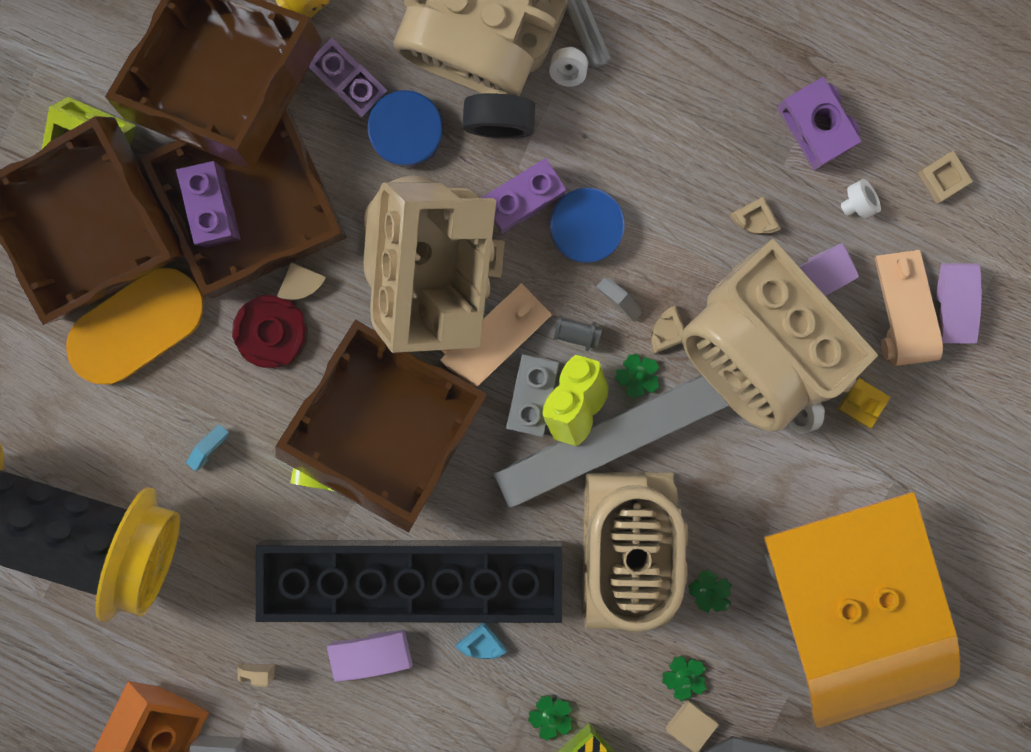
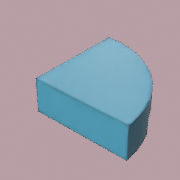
M219 424L194 447L186 464L194 471H199L210 460L208 456L218 446H222L228 438L229 432Z
M487 623L478 625L456 643L455 646L466 656L479 659H495L508 652L506 646Z

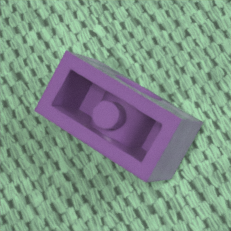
M824 76L787 97L777 106L813 170L862 142L858 136L860 135L858 124L852 116H846L839 104L841 103V97L838 90L832 83L828 84ZM815 114L824 115L828 119V130H821L815 125Z
M547 158L482 198H494L496 200L494 223L503 235L561 199L565 195L566 189Z
M211 161L177 169L194 244L206 249L240 241L224 168Z

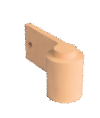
M920 250L876 256L875 263L890 322L886 338L881 340V350L884 359L890 360L893 366L941 360L943 342Z
M521 283L483 318L480 348L441 350L445 356L440 361L455 376L477 388L552 314Z

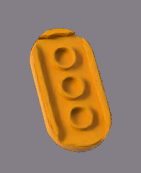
M160 268L132 282L82 316L72 326L66 342V353L73 370L80 377L91 383L101 385L116 384L131 377L188 338L197 330L203 318L204 296L197 282L189 275L178 270Z

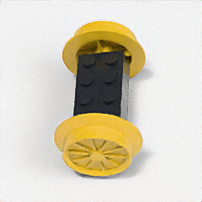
M0 443V566L96 595L95 612L100 622H109L119 611L139 617L145 615L154 603L170 568L179 537L180 514L158 506L157 492L151 487L141 490L128 509H124L5 472L4 451Z

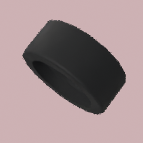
M484 93L468 96L464 100L462 128L467 133L491 138H523L534 133L535 103L530 99L509 94Z

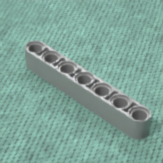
M699 375L593 425L587 438L577 447L559 441L494 472L493 475L508 507H513L729 406V404L702 375Z

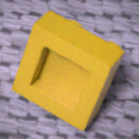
M856 378V384L845 394L836 409L864 427L872 429L891 397L861 378Z

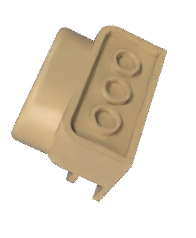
M404 0L406 12L393 45L397 53L412 64L476 92L520 96L529 73L537 71L545 63L565 15L568 0Z
M405 176L381 184L380 190L372 200L367 214L364 274L367 283L372 289L370 314L373 328L392 353L480 348L485 299L490 294L489 262H492L494 258V244L492 241L496 200L494 198H478L470 189L447 188L443 183L434 182L421 176Z
M774 239L768 241L732 268L733 271L722 279L708 295L707 307L684 328L682 333V343L685 352L701 375L738 415L750 424L771 432L780 431L785 428L803 408L812 407L840 395L878 356L873 348Z
M589 471L585 473L582 620L585 629H622L631 632L649 631L669 623L678 610L684 596L688 577L687 562L685 561L686 546L688 545V524L684 523L681 516V508L678 507V493L674 484V473ZM633 549H643L646 551L645 561L636 567L628 566L626 564L628 553Z

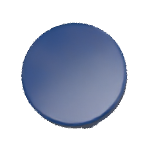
M401 90L384 96L373 107L368 119V136L373 148L383 160L396 166L411 167L435 156L442 140L443 124L438 109L430 99L415 91Z
M579 188L564 195L555 205L550 219V234L554 245L565 258L579 263H595L611 255L619 246L625 228L624 216L619 204L608 193L595 188Z

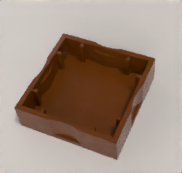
M161 0L153 13L146 34L129 54L105 98L125 120L253 170L321 46L322 40L310 17L264 0Z
M288 106L253 170L177 140L140 157L162 207L167 211L175 224L180 247L199 289L205 297L214 299L289 265L292 261L300 260L347 238ZM214 161L224 168L241 240L204 249L193 242L176 170Z
M95 116L50 141L35 155L0 169V244L7 252L13 264L16 278L43 325L62 320L184 256L180 247L179 237L115 117Z
M355 319L329 360L321 382L310 396L304 400L276 444L275 458L409 533L482 406L487 393L441 367H436L419 360L409 352L392 353L374 329Z

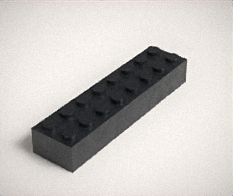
M263 540L256 545L255 622L562 623L561 541Z

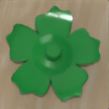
M637 353L628 354L627 359L623 362V366L626 369L616 370L615 379L619 382L620 386L628 385L626 395L633 399L637 396H642L644 389L654 393L659 388L657 383L658 377L651 375L659 369L656 360H650L645 357L640 361Z
M709 569L701 571L698 576L699 579H694L688 585L689 594L696 597L695 604L706 613H709L711 609L715 612L727 611L731 605V601L727 597L731 594L730 588L732 584L728 582L727 578L717 581V575L711 573Z
M683 655L673 657L672 662L669 664V668L672 671L662 673V683L669 690L674 689L673 697L681 702L686 698H691V690L698 695H702L703 691L706 690L705 678L701 676L706 670L702 661L691 658L686 663Z
M548 694L541 696L540 700L536 702L537 709L529 711L528 722L535 729L540 727L539 737L546 741L550 738H555L557 730L563 735H567L572 730L570 724L571 717L567 715L572 711L569 701L557 698L553 703L551 695Z

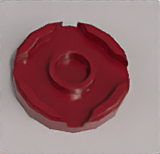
M261 295L245 303L239 309L233 321L232 338L238 351L246 361L258 367L279 368L290 364L301 354L307 342L308 326L304 314L294 302L279 298L277 295Z

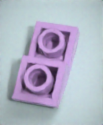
M333 38L316 53L308 67L360 117L387 91Z
M844 243L814 255L808 259V262L798 266L825 296L859 277L858 271Z
M941 263L935 299L941 303L938 324L943 343H977L982 287L980 265L977 263Z
M405 630L372 633L366 638L333 641L327 645L334 682L384 675L409 669L413 666Z

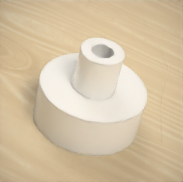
M575 47L561 48L551 58L550 76L556 83L562 86L572 87L579 85L586 78L588 59L583 52Z
M861 179L848 186L849 199L841 203V208L845 215L849 216L857 212L861 218L867 219L881 211L879 198L867 180Z
M819 403L809 408H803L789 423V426L800 434L819 429L824 421L825 408L823 404Z

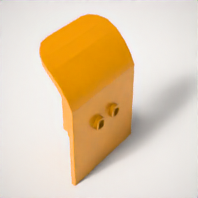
M915 492L903 494L764 537L806 676L812 716L817 728L839 724L936 694L953 687L959 680L960 653L958 638Z

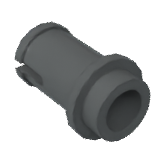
M560 316L554 340L558 339L585 346V351H589L590 348L597 350L603 328L596 327V322L589 325Z

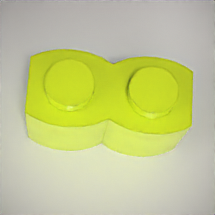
M579 355L573 356L565 364L560 375V385L550 393L543 407V417L553 439L576 447L589 435L593 425V415L603 407L609 391L600 361Z

